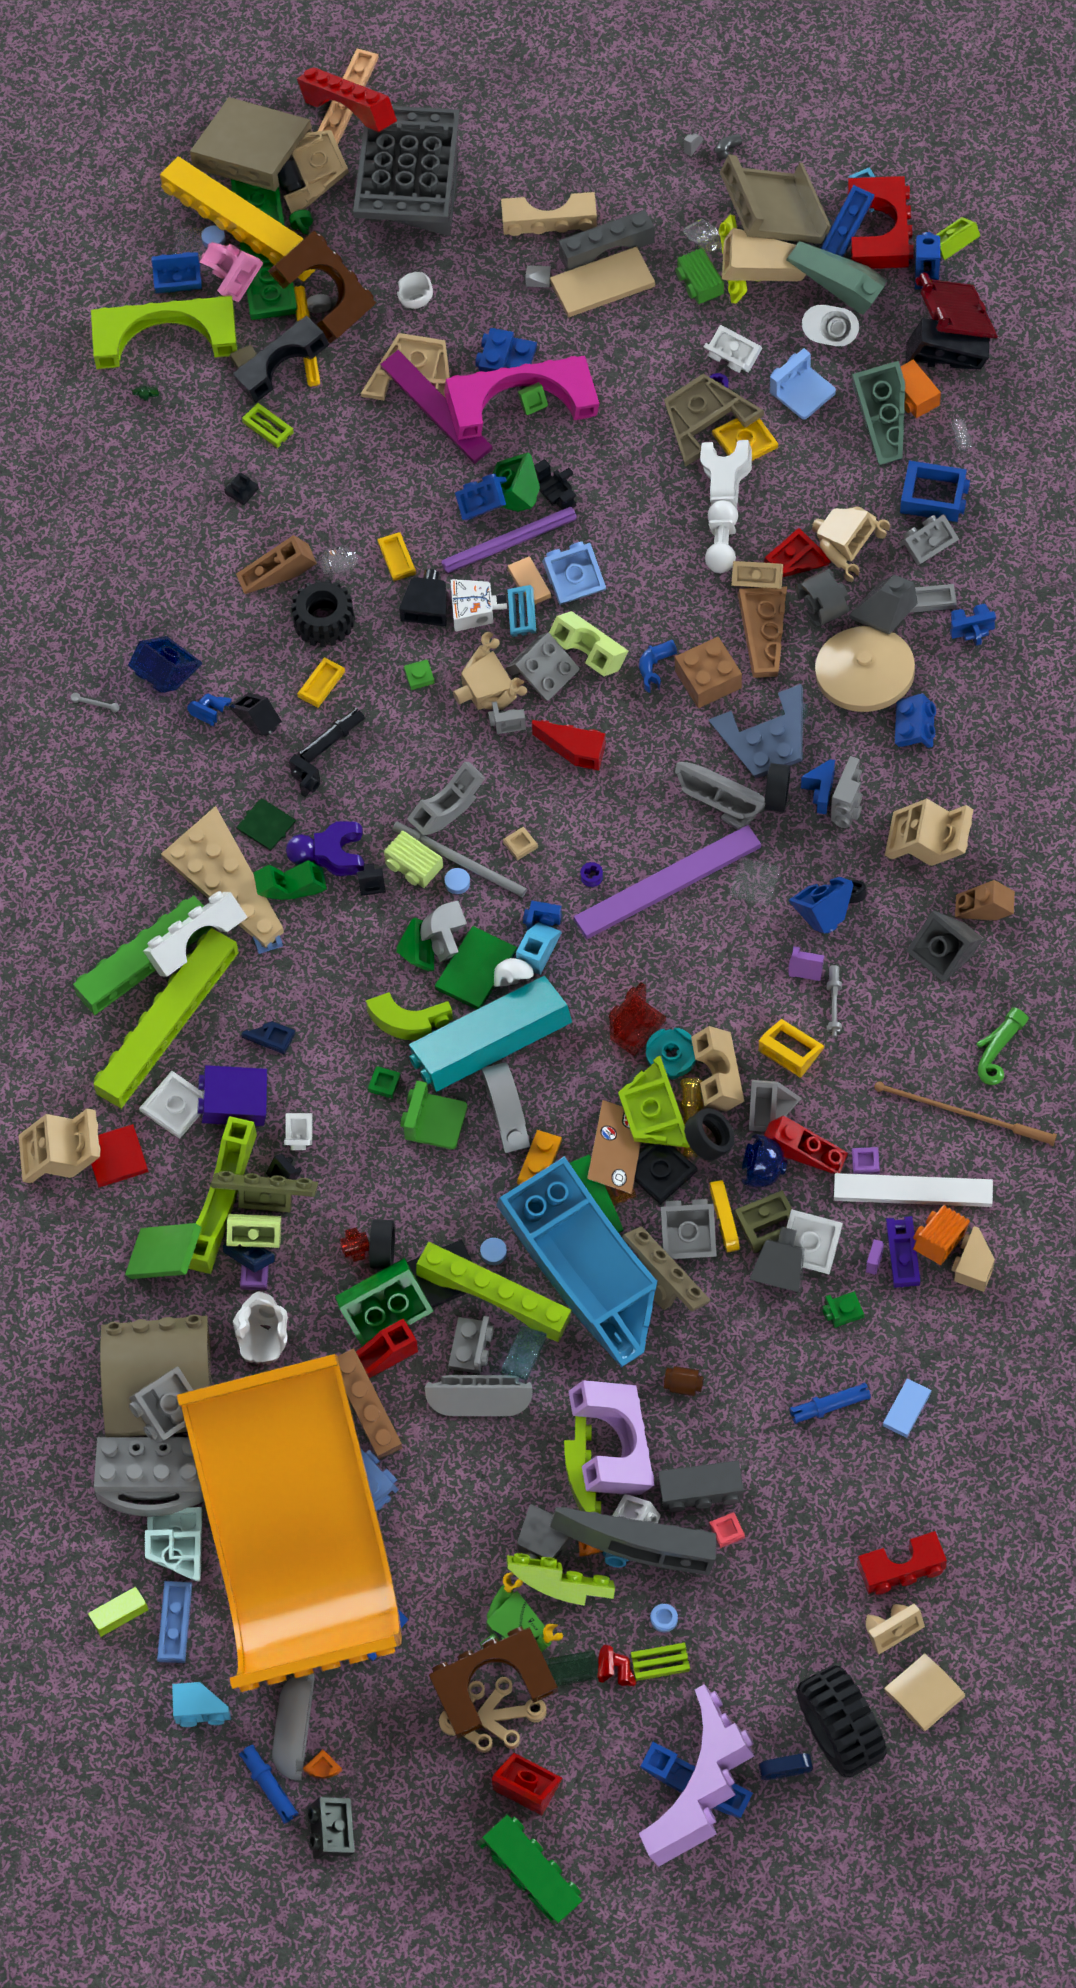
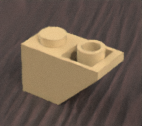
M974 1226L971 1234L966 1233L961 1245V1249H964L962 1257H956L952 1271L955 1272V1282L984 1292L992 1274L995 1259L980 1229Z

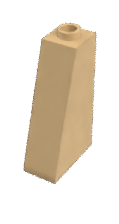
M734 227L724 239L723 280L802 281L806 274L786 260L796 245L776 239L750 237L746 235L744 230Z

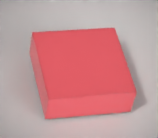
M734 1512L709 1522L712 1532L716 1533V1541L720 1548L745 1538V1534Z

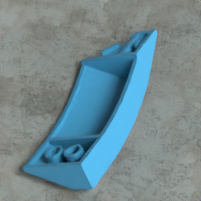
M564 1156L501 1196L496 1206L535 1263L572 1312L622 1368L644 1353L658 1280L652 1276L626 1244Z

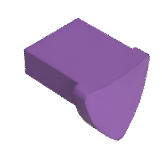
M793 946L789 962V977L820 981L824 955L801 952V947Z

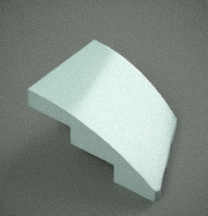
M202 1507L186 1508L170 1515L147 1517L145 1558L194 1581H200Z

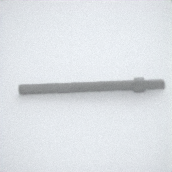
M398 821L395 822L393 831L399 834L401 831H405L432 851L522 898L527 892V888L423 835L417 828L411 829Z

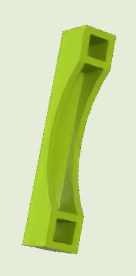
M229 1116L221 1139L214 1174L230 1171L235 1175H244L257 1136L254 1122ZM210 1186L205 1204L196 1222L202 1228L188 1269L211 1274L227 1227L228 1215L232 1212L239 1190L211 1188Z
M431 1242L427 1243L416 1264L417 1276L438 1286L463 1291L488 1301L519 1319L534 1332L556 1342H559L570 1321L571 1309Z

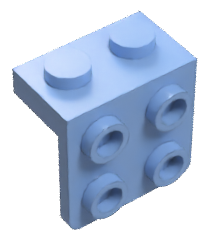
M804 348L799 353L791 355L787 363L781 368H776L770 376V393L801 419H807L836 394V388L810 367L811 353Z

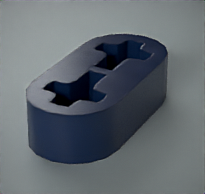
M796 1754L765 1760L759 1763V1770L762 1780H772L809 1773L813 1770V1764L810 1754Z

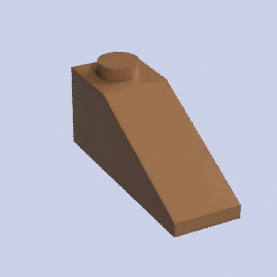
M293 535L239 571L236 575L244 594L298 577L317 563L309 544Z

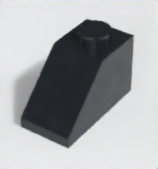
M247 693L229 706L254 734L261 736L270 735L277 729L276 726L282 722L268 698Z

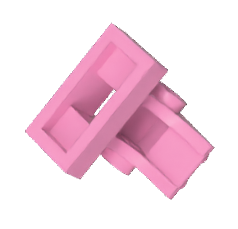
M214 242L209 243L208 249L201 256L200 263L213 268L212 273L224 279L217 290L221 295L232 296L234 301L240 302L263 262L259 258L241 251L232 244L225 246Z

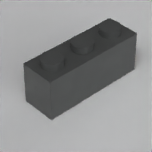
M739 1460L658 1471L663 1510L676 1513L685 1510V1507L696 1506L698 1509H705L711 1507L713 1503L723 1502L724 1505H734L739 1500L744 1499Z

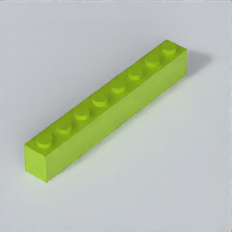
M213 928L199 938L196 949L192 954L189 953L186 956L187 962L182 965L177 973L175 972L171 975L165 990L156 995L152 1007L148 1012L145 1011L141 1015L137 1027L126 1035L122 1047L112 1053L109 1058V1064L95 1076L93 1085L98 1096L121 1109L237 956L239 952L236 941Z

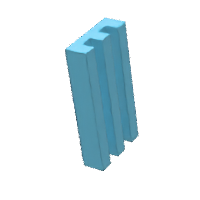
M527 585L507 589L511 636L517 637L518 634L523 636L527 635L528 632H531V634L536 633L533 587ZM524 592H526V600H527L528 626H526V610H525V595H524ZM515 594H518L519 598V628H517Z

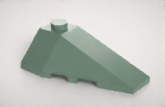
M801 241L798 242L786 259L862 315L873 304L887 282V279L867 265Z
M899 361L852 374V385L879 466L902 460L905 380Z

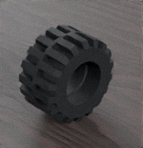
M320 579L315 580L314 584L308 582L305 584L306 588L300 587L297 590L298 595H294L293 603H291L293 623L297 635H301L304 642L310 640V645L312 646L320 643V647H326V643H330L333 646L336 645V640L340 642L345 640L344 634L349 636L351 627H354L353 603L348 590L345 587L341 588L338 582L331 584V580L325 579V582H320ZM319 608H330L335 611L332 615L325 618H317L311 615Z

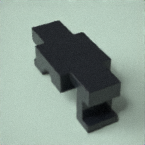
M545 459L535 464L534 467L540 486L539 491L552 506L557 504L562 510L568 507H575L576 502L573 498L576 497V494L572 491V486L567 481V478L573 475V471L570 468L561 473L556 470L553 472L554 476H552L550 464Z

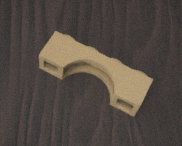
M595 192L571 194L566 204L551 211H543L532 207L525 197L501 199L504 235L542 234L550 231L563 233L568 230L580 229L586 231L597 227Z

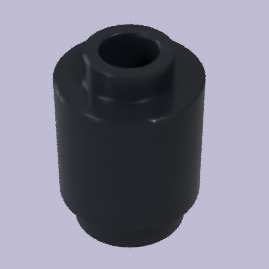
M289 158L277 174L282 190H285L287 195L304 188V180L295 160L290 161Z

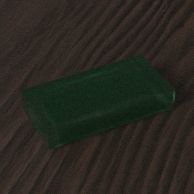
M594 1650L545 1659L557 1686L598 1679V1667Z

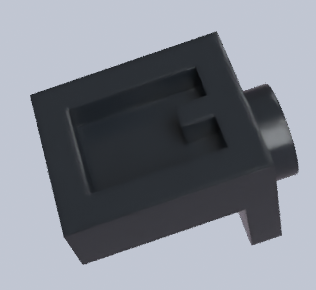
M294 754L289 760L291 775L301 782L299 785L301 795L306 797L310 792H315L320 785L319 769Z

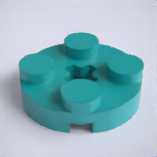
M673 1028L674 1030L660 1029L651 1035L646 1045V1061L648 1066L650 1067L654 1063L653 1060L656 1057L661 1056L669 1079H677L679 1076L687 1074L696 1063L691 1040L692 1036L680 1028ZM676 1049L677 1056L668 1057L665 1050L671 1051Z

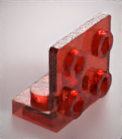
M640 982L636 988L632 987L627 992L624 1002L620 1006L616 1005L609 1014L610 1040L634 1057L647 1043L651 1035L658 1031L666 1021L665 1015L646 1003V985Z

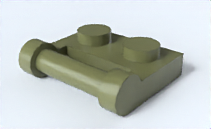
M783 1190L735 1210V1216L753 1253L761 1251L765 1241L768 1239L778 1241L781 1228L758 1238L755 1232L783 1220H787V1222L789 1220L792 1208Z

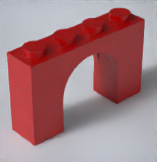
M905 176L848 178V194L853 185L875 194L869 209L872 208L886 213L896 224L890 232L881 236L851 237V260L867 265L872 269L908 268L909 259H913L914 250L913 244L909 245L908 240L912 239V225L907 224V219H911V205H906V200H910L909 185L905 186Z

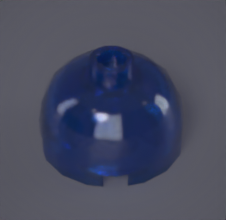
M754 1134L751 1138L756 1140L753 1144H747L742 1162V1169L747 1167L746 1180H741L744 1185L763 1188L772 1185L778 1180L780 1175L785 1174L787 1160L784 1159V1152L775 1140L764 1135Z

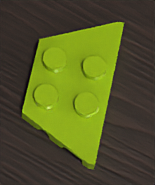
M658 1056L653 1060L654 1063L648 1069L637 1074L630 1084L625 1085L618 1092L634 1142L688 1148L690 1146L685 1137V1125L661 1056Z

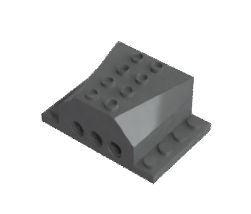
M392 106L397 119L395 123L380 132L367 128L364 125L353 216L354 218L388 220L451 236L458 173L460 110Z

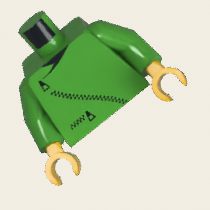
M512 1572L507 1573L503 1577L504 1585L501 1586L493 1598L486 1616V1627L491 1635L480 1642V1646L483 1649L482 1645L495 1638L501 1641L509 1637L508 1632L522 1626L523 1629L530 1627L541 1652H543L552 1644V1641H560L563 1638V1633H556L553 1636V1630L558 1627V1624H547L544 1626L519 1592H513L514 1588L522 1586L523 1581L517 1579L515 1584H513L511 1578L514 1574Z

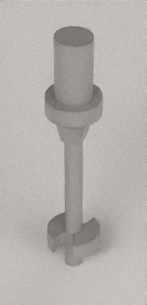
M837 965L829 967V981L827 982V990L831 992L832 1022L828 1023L827 1031L832 1032L833 1038H836L837 1032H840V1029H842V1024L837 1022L838 991L842 989V982L839 981V966Z

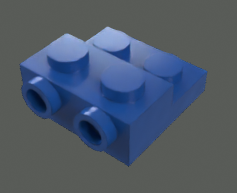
M490 328L489 334L484 333L481 347L484 350L483 353L477 354L475 366L479 368V371L489 372L500 368H513L523 364H532L537 349V342L514 338V332Z

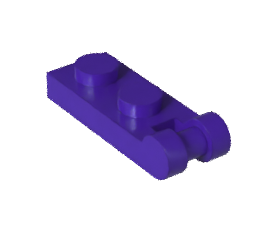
M907 1216L902 1220L886 1218L893 1287L920 1286L917 1251L913 1250L916 1243L913 1239L915 1235L913 1217ZM905 1230L906 1234H896V1231Z

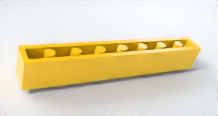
M179 156L160 173L162 189L166 194L175 196L183 205L196 210L201 217L210 219L219 229L228 231L236 240L246 243L257 254H263L274 265L304 239ZM316 269L304 271L297 278L304 282Z

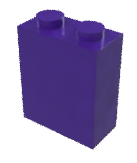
M205 1065L204 1074H199L198 1090H203L202 1098H198L197 1113L202 1114V1123L226 1125L229 1116L252 1121L255 1126H264L267 1106V1069Z

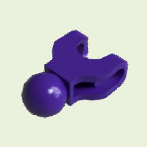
M339 821L331 824L322 833H314V839L309 835H295L286 845L287 857L295 865L308 860L314 861L316 865L326 868L336 876L358 875L357 872L364 871L365 863L360 855L346 853L342 850V847L347 843L359 841L363 835V828L358 822Z

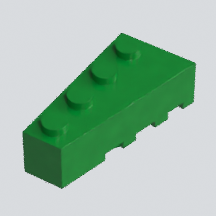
M506 1815L476 1843L481 1849L487 1846L492 1851L490 1855L499 1868L501 1867L504 1870L508 1868L511 1871L509 1877L513 1883L522 1891L527 1889L530 1892L528 1898L555 1926L583 1901L579 1897L581 1891L572 1881L567 1883L560 1875L562 1873L561 1868L552 1859L548 1861L543 1856L542 1852L544 1850L534 1838L528 1839L522 1832L525 1829L522 1823L516 1817L510 1818Z

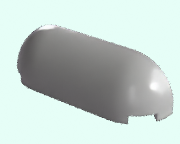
M677 762L675 773L678 775L679 782L683 787L681 789L686 794L733 817L743 819L757 815L765 807V797L741 784L696 764L688 762ZM736 800H739L751 810H745L733 804Z
M511 1375L441 1376V1381L434 1384L428 1382L425 1385V1396L427 1402L435 1411L447 1416H513L524 1411L530 1404L532 1384L530 1382L526 1384L519 1382V1377Z
M315 1673L299 1678L291 1677L282 1687L279 1696L272 1759L276 1769L283 1776L292 1780L302 1781Z

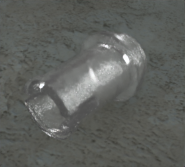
M956 419L952 421L950 426L955 437V447L960 451L970 449L973 438L968 433L965 420Z

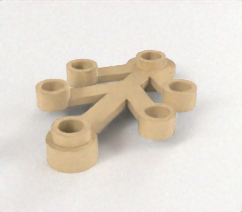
M501 1677L496 1681V1689L477 1714L484 1728L501 1739L507 1748L514 1749L520 1744L518 1732L507 1730L496 1721L526 1717L531 1722H540L545 1718L547 1710L542 1700L533 1703L531 1699L522 1706L495 1709L503 1697L509 1695L512 1691L511 1680L507 1677ZM473 1681L469 1685V1696L474 1704L476 1700L483 1698L485 1695V1687L480 1681ZM501 1683H507L509 1685V1688L506 1690H501L499 1688V1685ZM474 1687L482 1689L479 1694L472 1693ZM533 1705H538L540 1710L534 1713L530 1708ZM443 1711L439 1718L440 1728L445 1734L455 1736L451 1724L448 1723V1717L445 1711ZM473 1731L464 1736L475 1744L477 1750L482 1753H487L492 1749V1739L487 1734L479 1735L476 1731ZM512 1735L517 1740L514 1743H508L506 1741L507 1737ZM483 1739L488 1740L489 1745L481 1747L479 1742Z

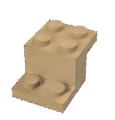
M924 799L894 811L885 856L895 859L909 853L926 864L933 866L965 854L974 809L965 805L949 812L931 800Z
M85 1109L74 1119L45 1114L19 1134L22 1181L33 1183L45 1173L71 1178L100 1158L101 1148L98 1141L96 1110Z

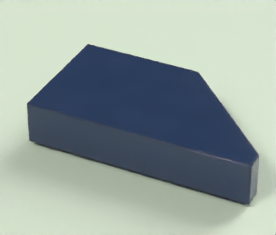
M271 1021L251 1031H243L241 1036L246 1040L285 1055L296 1033L291 1028Z
M227 1243L223 1244V1252L254 1273L275 1262L274 1254L264 1247L227 1246Z

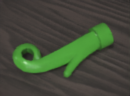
M1012 1007L1005 1016V1021L989 1036L976 1044L977 1047L989 1044L978 1065V1076L985 1084L996 1085L1004 1078L1003 1069L991 1063L1016 1032L1021 1030L1029 1020L1028 1016L1020 1009ZM994 1071L997 1074L995 1076H989L987 1072Z

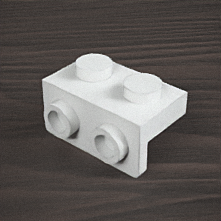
M722 325L719 326L710 344L705 343L704 348L709 352L707 356L717 362H720L721 359L729 362L727 366L738 373L741 370L749 372L762 350L760 345Z

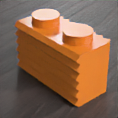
M943 1205L938 1212L932 1211L926 1220V1226H920L913 1237L916 1240L913 1250L942 1265L965 1236L970 1223L969 1218L965 1219L960 1213H956L955 1210L952 1211L946 1205Z

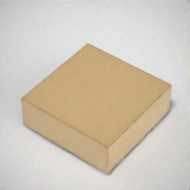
M524 826L503 839L504 845L517 861L538 848V844Z

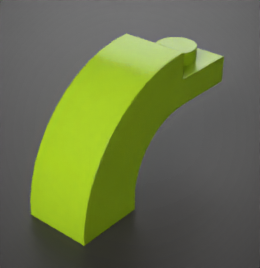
M390 992L365 1000L367 1012L372 1021L382 1031L399 1039L418 1040L432 1033V1027L441 1028L453 1020L449 1001L424 1010L410 1011L398 1006L392 999Z

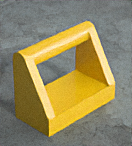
M781 1019L760 1038L758 1051L801 1078L825 1046ZM780 1031H783L811 1049V1051L802 1057L776 1041L775 1037Z

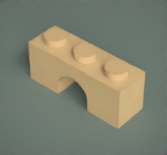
M708 1026L691 1037L695 1060L705 1063L712 1073L711 1077L700 1083L704 1106L725 1112L743 1103L744 1096L731 1032Z

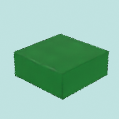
M376 1066L368 1086V1092L393 1099L401 1073Z

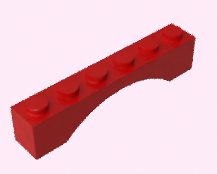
M317 68L307 69L302 76L297 78L305 103L318 108L329 100L337 101L351 110L367 128L377 132L397 121L389 96Z
M403 1318L381 1330L369 1342L358 1349L356 1353L368 1377L371 1378L417 1353L418 1346L415 1336Z

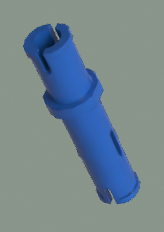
M864 1382L861 1385L822 1398L814 1397L810 1402L791 1407L789 1409L790 1415L794 1417V1424L816 1416L819 1419L824 1417L825 1413L871 1399L869 1389L866 1390L868 1386Z
M254 1745L243 1749L239 1756L252 1773L250 1777L253 1781L258 1782L281 1817L282 1822L288 1823L294 1819L293 1815L296 1817L299 1813L272 1775L271 1766L265 1764Z

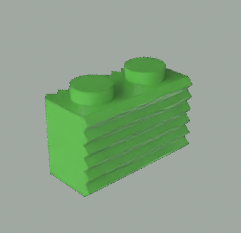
M703 248L696 249L682 257L679 256L677 268H675L676 275L680 281L684 280L689 297L691 299L695 298L698 305L724 294V282Z

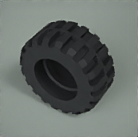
M831 1665L799 1682L796 1688V1697L800 1704V1709L819 1747L833 1765V1768L838 1771L839 1775L851 1778L885 1758L887 1747L881 1734L882 1731L865 1697H863L860 1689L844 1668H841L839 1665Z

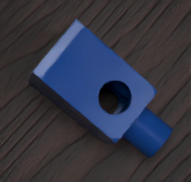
M924 232L916 236L915 279L919 278L922 273H927L930 279L939 280L940 236L934 235L931 232ZM924 262L931 263L930 271L923 270ZM915 282V289L923 288V286H917Z

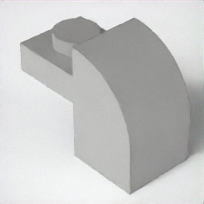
M458 900L439 906L423 920L421 925L422 941L431 939L432 949L437 955L439 962L449 960L459 952L452 933L461 929L467 922Z

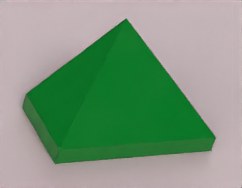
M413 918L397 946V953L414 966L427 971H434L431 939L422 941L420 930L423 920Z

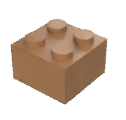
M719 637L675 656V672L698 709L742 688V673Z

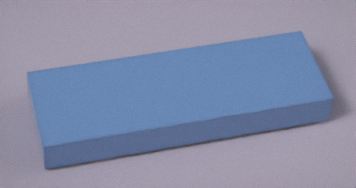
M164 1581L158 1662L185 1663L192 1582Z

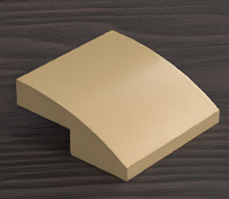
M925 1653L884 1688L886 1694L903 1708L909 1719L924 1732L965 1697L964 1692Z

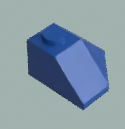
M842 877L830 879V885L818 886V884L808 886L788 901L814 930L824 934L830 933L838 927L839 923L845 920L853 883L851 880Z

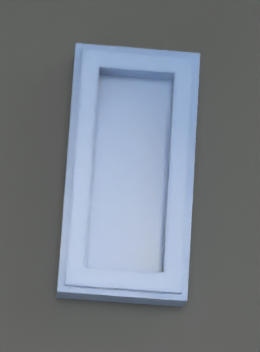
M907 1379L886 1416L883 1427L907 1438L927 1402L931 1390Z

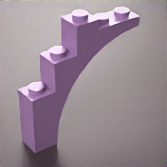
M705 1684L695 1689L701 1707L703 1722L702 1746L696 1768L687 1787L674 1805L656 1822L639 1833L649 1857L658 1867L717 1834L713 1826L716 1823V1819L710 1809L736 1795L731 1786L735 1781L729 1770L754 1757L750 1748L754 1743L747 1730L741 1731L735 1723L732 1724L726 1713H721L719 1708L723 1706L721 1699L716 1691L711 1693Z

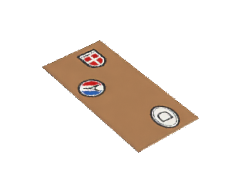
M602 1100L587 1179L632 1194L641 1142H634L622 1106Z

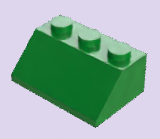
M405 1258L335 1296L339 1309L361 1346H364L381 1330L403 1318L409 1326L434 1312Z

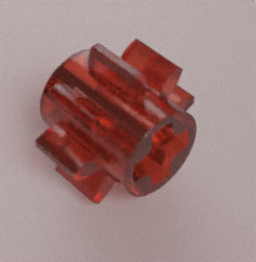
M357 1227L345 1230V1237L339 1239L344 1257L351 1256L353 1262L366 1259L365 1252L369 1251V1240L366 1232L359 1233Z

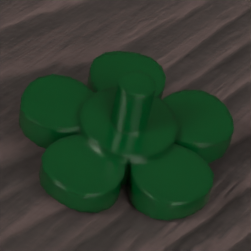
M138 386L132 390L133 395H139L140 398H144V401H148L149 396H159L158 388Z

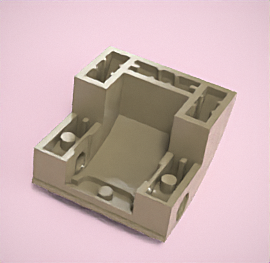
M194 1314L184 1318L164 1317L160 1320L151 1321L139 1319L129 1323L110 1322L107 1325H101V1391L106 1437L146 1436L144 1431L146 1424L141 1416L137 1418L131 1412L129 1404L132 1402L129 1397L177 1366L193 1390L212 1386L210 1372L211 1339L207 1315L199 1316ZM186 1426L177 1431L176 1433L187 1432Z

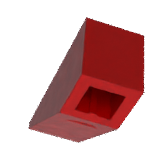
M532 720V735L567 761L578 767L593 770L600 769L606 747L605 733L595 729H579L572 725L553 724L547 720Z
M784 1115L769 1122L760 1144L780 1156L832 1174L841 1172L848 1152Z

